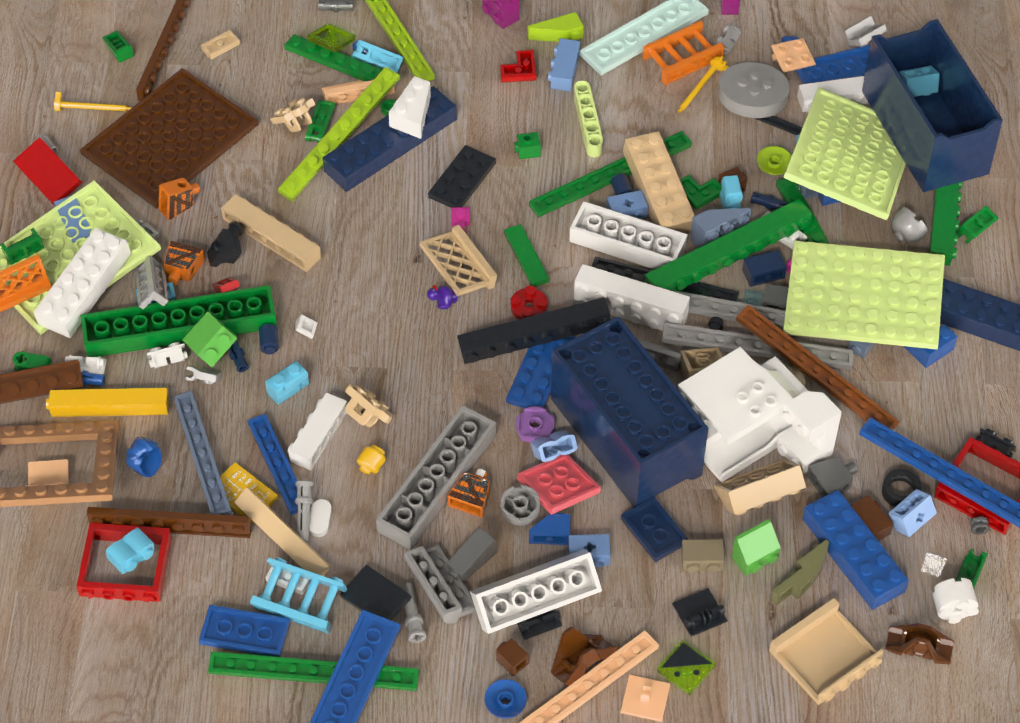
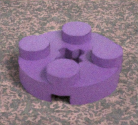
M537 406L524 409L523 413H519L516 418V432L520 440L532 443L537 438L549 437L555 429V420L552 414L550 415L546 412V409ZM533 422H537V425L540 426L532 427L531 425H533Z

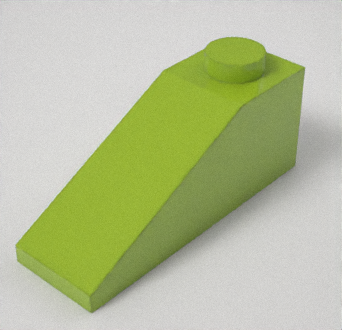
M573 12L528 25V39L559 42L560 38L578 40L583 38L584 26L577 13Z

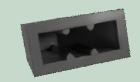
M479 527L448 561L449 574L456 580L460 578L465 582L497 553L495 539Z

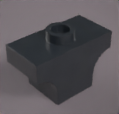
M222 229L207 251L210 266L217 267L222 263L234 264L242 253L239 238L232 237L230 230Z

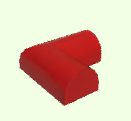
M534 50L516 51L517 64L500 65L501 83L536 81Z

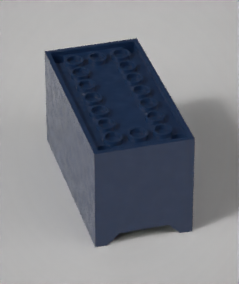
M938 19L929 21L920 30L890 38H886L881 34L872 36L862 92L921 190L927 192L988 175L1003 119ZM932 66L939 72L938 92L931 93L928 96L913 97L899 75V71Z
M619 316L552 350L551 400L633 507L686 479L695 480L702 476L708 434L707 425Z

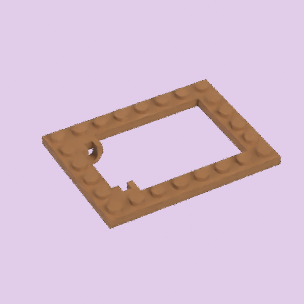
M119 420L0 427V445L97 440L93 483L0 487V507L112 501L120 429Z

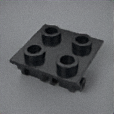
M709 588L672 603L691 637L728 622L723 614L725 613L724 606L718 605Z

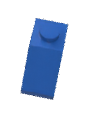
M556 513L546 516L529 529V544L568 545L571 514Z

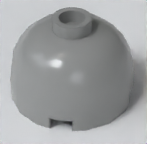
M905 207L901 208L893 217L892 229L895 232L893 235L899 242H919L926 236L929 230L922 220L918 221L915 218L916 214Z
M524 485L517 488L513 486L507 489L501 497L500 509L503 517L515 526H525L532 523L540 512L538 493L533 488Z

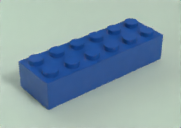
M839 490L805 506L803 521L820 543L826 539L829 541L827 552L871 610L906 592L908 578Z

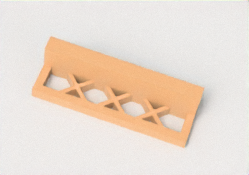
M358 80L323 87L321 91L324 101L335 102L336 105L356 101L373 80L365 82ZM394 87L387 94L395 93Z

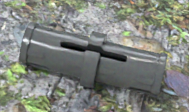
M319 0L318 3L319 11H353L354 7L353 0Z

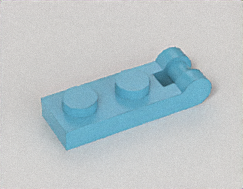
M357 41L356 51H353L352 58L381 69L388 67L398 73L403 61L402 56L364 41ZM363 50H368L367 55L362 54Z

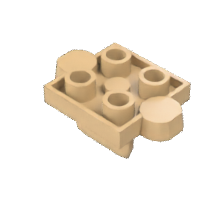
M312 98L294 99L288 103L289 106L276 110L274 112L275 115L270 118L273 124L285 123L290 132L300 131L301 127L298 121L302 125L312 123V119L307 111L315 105V102Z
M352 383L345 388V392L352 397L345 411L359 424L371 428L378 419L387 424L390 423L393 414L388 410L389 406L382 401L378 402L374 399L376 397L375 394L367 389L365 391L363 388L357 387Z

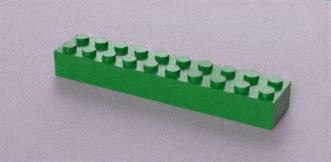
M270 285L168 301L165 306L159 303L148 304L144 310L139 306L82 314L81 323L87 357L107 356L164 347L176 342L180 344L185 343L182 339L207 311L236 335L258 332L259 328L265 324H273L277 327Z

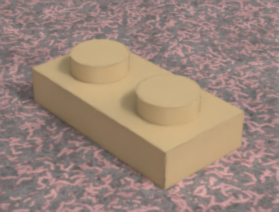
M228 30L203 43L201 50L212 60L240 45V41L231 30Z

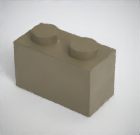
M723 539L682 540V571L691 573L698 571H723Z

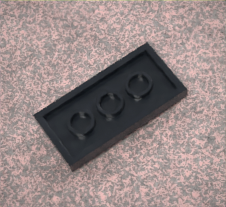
M465 145L428 192V198L450 208L463 207L494 167L496 158Z

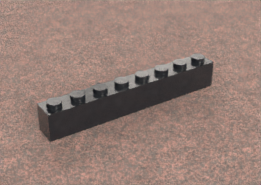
M603 297L457 335L464 364L584 334L610 321L611 316L606 299Z

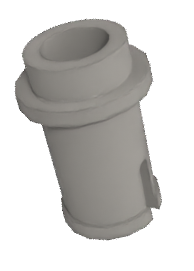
M41 134L37 137V139L40 137L55 154L57 153L58 147L49 140L47 135Z

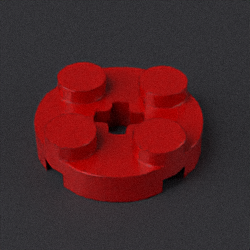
M527 286L514 293L511 297V313L516 319L542 314L548 308L547 297L534 286ZM526 303H532L533 307H526L525 305Z

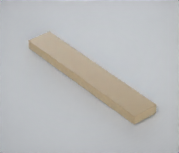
M245 488L234 503L302 569L324 576L331 566L250 488Z

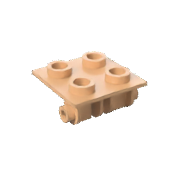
M804 38L771 45L774 52L772 60H776L779 63L783 73L816 65Z

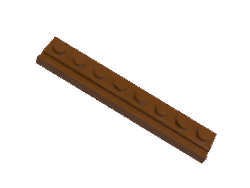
M77 359L1 374L0 404L50 395V390H76L84 388L80 361Z
M88 507L87 509L89 524L101 523L170 528L171 534L250 538L251 536L249 516Z

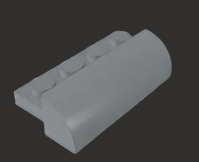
M439 545L424 549L421 546L405 552V561L445 623H457L460 617L476 612L472 596L461 579L456 580L449 574L448 559Z

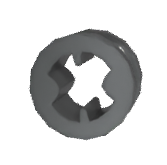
M985 517L973 518L970 521L972 526L971 532L977 535L987 533L989 531L988 519Z

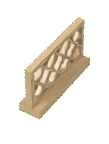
M460 225L454 226L451 232L420 242L419 246L457 296L486 287L488 290L495 287L497 274ZM450 239L453 245L443 243V241ZM434 245L437 246L438 249L437 251L429 249L428 246ZM440 248L451 250L450 254L440 252ZM453 251L461 253L463 257L454 256L452 253ZM437 256L448 259L447 263L438 261ZM450 260L459 262V267L450 265ZM462 264L469 265L472 271L461 268ZM446 270L455 271L457 274L456 276L450 275ZM459 273L469 275V280L458 277ZM472 276L479 278L481 282L471 281ZM456 282L466 284L467 286L459 289Z

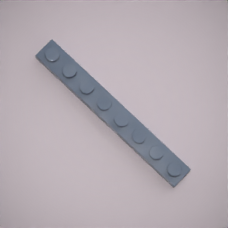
M189 391L173 396L211 514L232 515L193 393Z

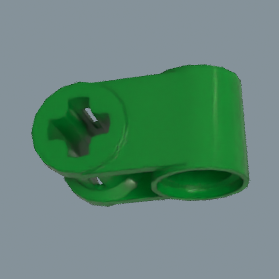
M20 351L13 356L14 371H20L19 367H21V370L51 365L52 360L46 355Z

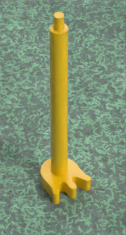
M723 56L714 57L710 61L711 68L679 106V113L686 109L716 70L725 71L729 68V66L725 65L727 61H722Z
M56 92L54 101L55 111H61V108L127 111L132 108L127 107V105L64 102L61 92Z

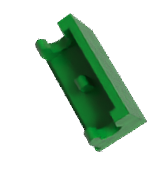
M985 206L963 223L956 234H958V238L965 235L967 237L965 243L968 244L999 218Z
M34 228L30 229L32 235L8 247L4 243L0 244L2 252L10 265L44 249L41 238Z
M970 549L968 555L963 560L955 582L962 581L961 578H966L972 582L973 588H975L988 553L982 552L980 556H975L973 554L974 549Z

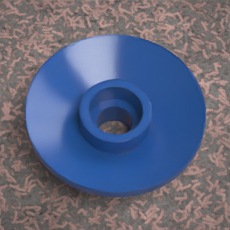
M507 679L491 684L486 690L484 698L488 711L492 715L503 719L519 715L524 710L527 702L524 688L519 683ZM504 700L509 701L508 704H503L502 702Z

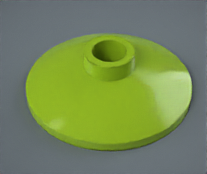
M769 146L758 153L757 165L767 174L781 175L787 170L791 154L782 147Z

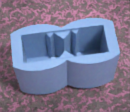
M565 430L556 431L549 437L537 438L531 443L534 457L544 462L552 461L559 455L570 454L578 448L575 436Z

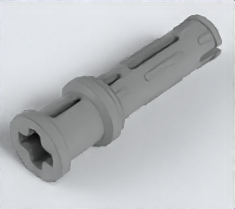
M296 481L297 498L295 503L298 505L297 534L306 543H309L310 505L313 503L311 487L313 482Z
M406 583L407 589L402 584L400 588L408 592L412 597L405 605L407 616L405 626L409 630L408 640L411 643H419L427 637L422 627L423 618L418 614L413 584Z

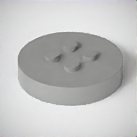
M744 62L730 66L721 74L718 97L725 108L737 115L749 118H765L781 112L786 107L790 84L781 71L770 65Z

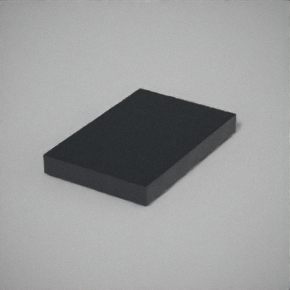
M365 565L346 586V592L342 591L339 594L342 599L358 610H365L391 621L412 599L408 592L368 565Z

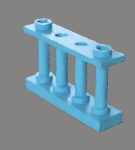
M268 557L267 562L273 567L263 594L259 597L252 596L250 604L253 608L275 616L290 618V621L329 634L332 626L328 621L327 615L337 590L343 592L347 590L343 580L333 576L330 579L286 564L287 561L279 557L275 559ZM282 570L291 573L292 576L282 600L277 604L271 602L272 599L270 597ZM299 578L311 580L301 607L297 608V610L291 609L289 603ZM320 583L330 588L319 615L317 614L314 617L309 615L308 609Z

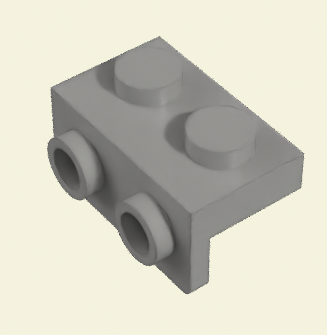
M868 16L843 32L849 46L863 47L869 44L868 41L871 40L872 36L882 34L887 29L885 24L875 25L872 17Z

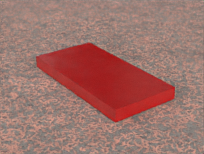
M40 137L13 160L53 205L55 201L66 198L83 183Z

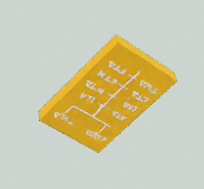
M236 462L220 476L230 508L239 516H248L234 503L246 487L250 488L269 507L279 499L275 492ZM249 517L250 524H252L254 521Z

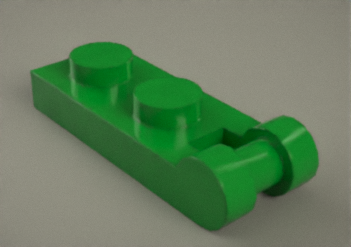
M318 100L312 116V123L309 124L305 135V141H317L319 143L326 135L336 109L335 102Z

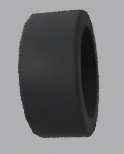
M906 469L892 470L886 475L882 485V495L885 501L894 507L908 496L895 494L890 489L892 482L903 481L908 483L913 488V491L916 489L921 491V482L918 476Z

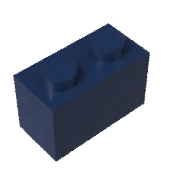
M779 250L745 258L742 271L749 286L753 287L785 279L787 267Z

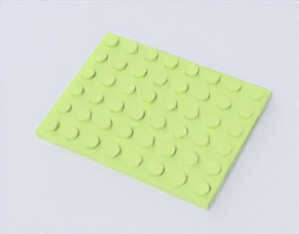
M818 87L783 178L887 220L906 163L873 109Z
M92 181L4 242L5 246L8 247L32 235L30 229L34 228L41 238L44 249L10 265L0 246V271L39 254L51 286H53L87 240V238H79L75 243H72L71 239L76 238L79 235V231L76 227H68L66 229L65 226L68 224V219L65 216H60L58 213V209L76 198L80 206H72L68 210V214L71 218H79L84 213L85 217L79 220V226L82 229L91 228V234L95 228H98L128 242L131 255L108 287L143 263L149 255L153 256L160 251L161 247L95 181ZM74 208L81 210L77 216H72L70 212ZM61 218H64L66 220L65 224L63 223ZM85 219L89 223L87 227L81 225V222ZM75 229L77 234L74 237H70L68 230ZM36 263L30 265L29 267L34 268ZM19 271L12 273V275L16 276ZM25 272L22 277H27L29 273ZM7 280L5 285H10L12 281ZM49 290L13 306L40 335L49 329L38 325L34 311Z
M794 241L783 331L789 335L938 349L945 255Z

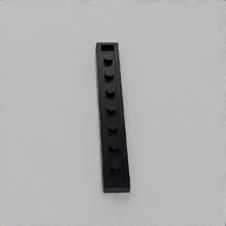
M596 256L592 264L594 268L643 283L645 274L652 271ZM701 282L692 283L683 290H680V292L737 302L739 292Z

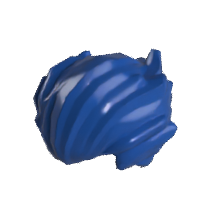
M136 437L131 447L127 450V465L134 472L144 477L154 476L162 464L161 450L157 442L154 443L150 438Z

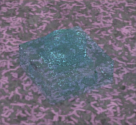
M745 289L742 303L761 306L764 293Z

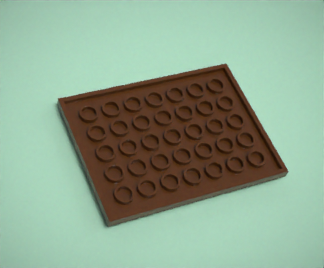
M181 68L82 147L80 152L85 158L157 209L159 208V185L179 178H185L190 182L258 125V120Z

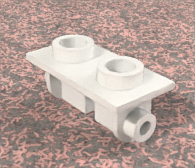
M176 342L168 345V348L161 349V347L151 349L147 353V358H152V360H149L150 368L154 367L156 369L168 365L166 358L169 357L171 364L185 361L184 359L188 358L187 352H182L185 349V344Z
M70 354L65 357V362L78 359L81 372L85 370L89 373L104 374L107 359L101 358V356L82 357Z

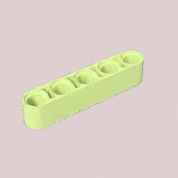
M578 81L574 85V102L586 153L590 157L596 158L602 154L603 137L590 85L586 81Z

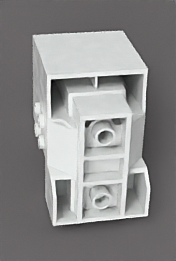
M739 347L678 384V391L708 427L704 464L721 482H724L776 448L789 461L800 465L802 474L808 471L809 465L824 461L833 454L842 412L824 393L808 391L776 356L759 365Z

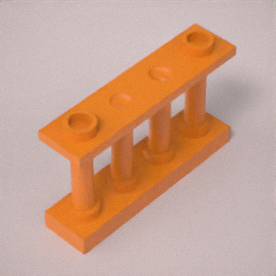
M699 21L643 46L642 59L647 60L652 57L662 68L661 81L664 85H667L711 65L710 61L714 57L724 56V46L722 43L712 46L702 35L703 22ZM697 38L705 50L697 52L688 41ZM682 44L691 56L683 59L673 47ZM668 51L676 63L668 65L659 54Z

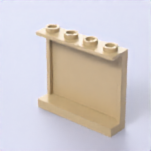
M835 598L771 641L769 650L817 705L824 701L829 702L836 692L847 689L853 680L861 679L871 667L873 669L878 667L882 662L884 652L883 649L877 652L839 612V603Z

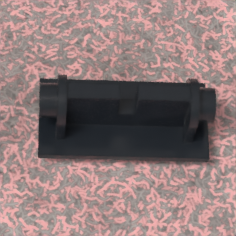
M980 428L982 436L978 435L975 440H979L991 448L995 446L996 450L1012 458L1013 453L1011 450L1016 452V446L1013 441L1005 437L1004 439L997 437V433L988 428L986 430Z
M553 609L518 622L517 625L523 639L527 640L561 627L562 624L559 619L561 615L559 610Z

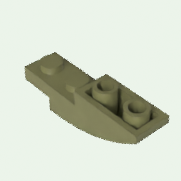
M827 539L821 544H815L808 554L801 555L796 561L795 571L783 583L779 582L773 587L771 598L773 603L778 605L791 594L796 599H799L812 586L819 576L826 559L829 545Z

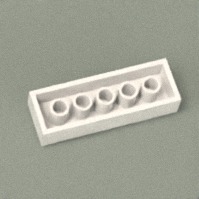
M584 201L570 227V242L652 269H657L683 256L687 245L688 234Z
M95 228L35 309L34 315L38 325L71 338L81 324V315L90 312L131 255L127 240Z
M582 264L575 279L574 304L605 297L610 315L614 317L619 316L633 323H639L663 331L664 322L685 325L687 322L689 296Z
M580 550L470 591L481 628L489 634L601 592L602 589L590 552Z

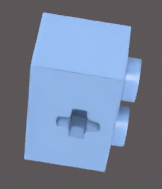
M916 489L891 510L889 515L895 531L910 537L937 512L931 495Z

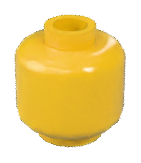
M375 445L364 447L357 458V463L360 466L359 470L366 475L379 473L386 462L385 452Z

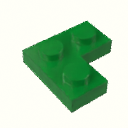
M690 175L680 179L687 199L695 210L720 197L719 194L722 187L715 178L701 186Z

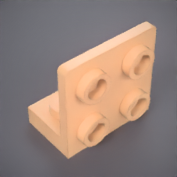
M67 459L28 463V485H25V487L69 484V462Z

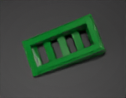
M118 30L102 37L119 63L134 56L131 45Z

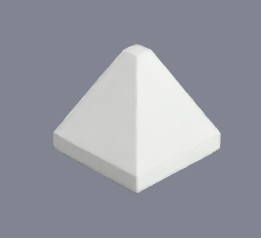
M301 314L295 321V330L312 339L318 322Z

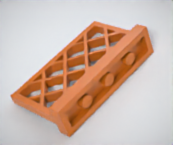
M39 254L0 271V312L52 288ZM36 263L34 268L29 267L30 265ZM19 271L16 276L12 275V273ZM25 272L29 273L27 277H22ZM7 280L12 281L10 285H5Z

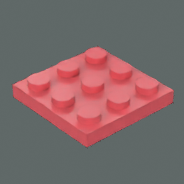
M568 454L559 455L552 461L543 462L517 474V480L522 485L533 488L538 493L540 504L551 515L599 494L601 489Z

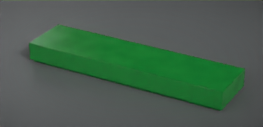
M522 225L504 229V235L530 285L537 287L549 283V277Z

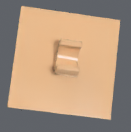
M629 675L621 713L662 722L670 683Z

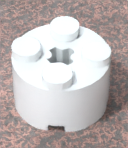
M954 578L937 584L934 587L935 591H932L938 616L941 619L948 620L950 624L958 623L962 618L976 615L979 612L975 591L969 579L961 578L962 581L955 582Z

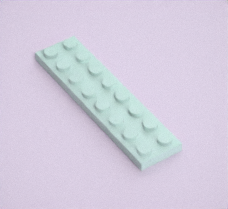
M667 0L581 49L579 55L602 76L642 53L643 46H646L648 43L675 33L708 15L709 9L699 0Z

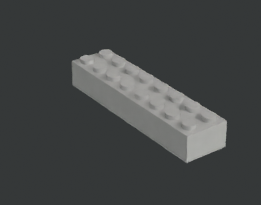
M462 406L376 519L377 532L411 550L448 501L447 495L463 473H469L495 438L496 422Z

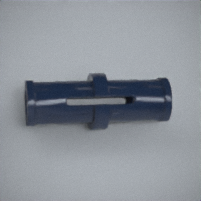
M755 191L750 199V203L764 206L768 210L770 208L777 210L789 204V202L776 199L772 195L766 196Z
M236 340L229 348V356L234 361L236 370L238 372H245L249 366L244 357L245 352L240 348Z

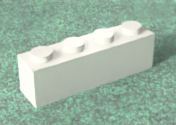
M864 76L799 85L797 98L802 112L809 111L818 87L859 104L868 103L862 92Z
M326 393L322 399L318 400L315 411L310 413L305 427L299 430L296 441L292 442L288 448L291 463L310 471L312 470L347 414L345 411L347 406L346 400Z

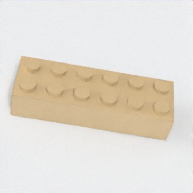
M659 131L625 139L623 154L638 190H642L652 223L684 234L691 232L692 217L695 215Z

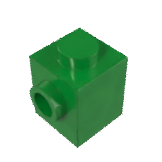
M538 132L517 134V142H514L515 153L518 152L519 160L541 157V144Z

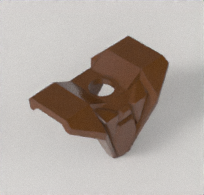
M915 623L890 626L885 650L900 656L904 653L912 656L915 654L929 660L933 659L934 664H950L954 641L929 625Z
M573 626L569 627L562 633L551 674L568 687L585 675V670L596 661L605 660L618 650L617 646H613L606 641L602 635L582 634Z

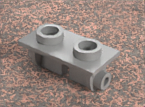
M736 20L731 25H726L722 31L724 35H720L715 44L722 43L724 55L730 53L735 42L742 34L741 28L734 26Z

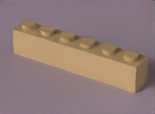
M235 194L221 207L223 220L228 223H238L243 228L244 233L302 270L308 272L321 259L320 247L316 242H311L303 234L297 233L287 224L279 222L273 215H268L260 207L249 203L247 199Z

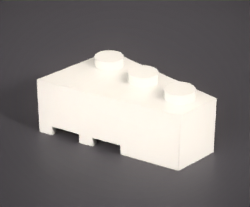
M416 76L413 77L389 111V127L417 138H422V130L431 98L429 81Z

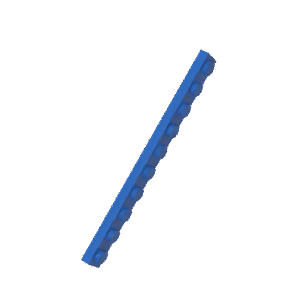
M871 417L861 428L860 436L1020 528V503Z

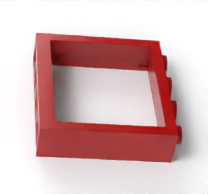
M971 437L952 463V465L959 468L967 454L971 453L1020 479V463L1016 459L1010 458ZM941 482L938 484L934 498L972 518H987L990 528L1006 535L1012 523Z
M90 523L76 585L79 596L88 597V599L97 597L106 600L123 599L125 601L140 600L147 603L149 601L160 602L172 542L170 528ZM139 528L154 544L160 545L153 586L87 581L95 540L116 542L123 539L130 531Z

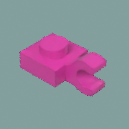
M469 207L451 208L452 226L460 225L463 231L464 226H470Z

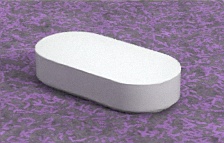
M316 500L311 507L309 532L315 537H322L329 530L332 508L327 500Z

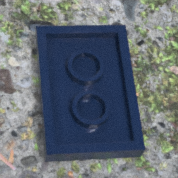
M654 496L621 515L623 523L655 563L680 549L682 540H689Z

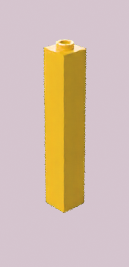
M167 388L50 390L49 398H46V409L50 410L51 417L168 415L169 395Z

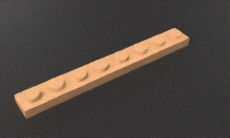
M643 631L520 723L560 722L656 651L659 644L646 631Z

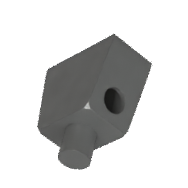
M835 457L809 465L807 478L823 498L836 490H839L841 494L849 490L853 481L852 475L856 474L858 469L855 463L851 462L844 465L839 458Z

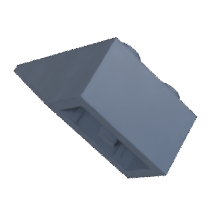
M751 209L706 210L692 217L690 241L698 249L750 222Z

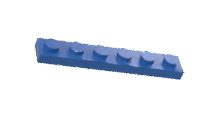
M266 414L247 420L252 435L290 516L297 514L298 505L295 503L297 498L295 482L297 479Z

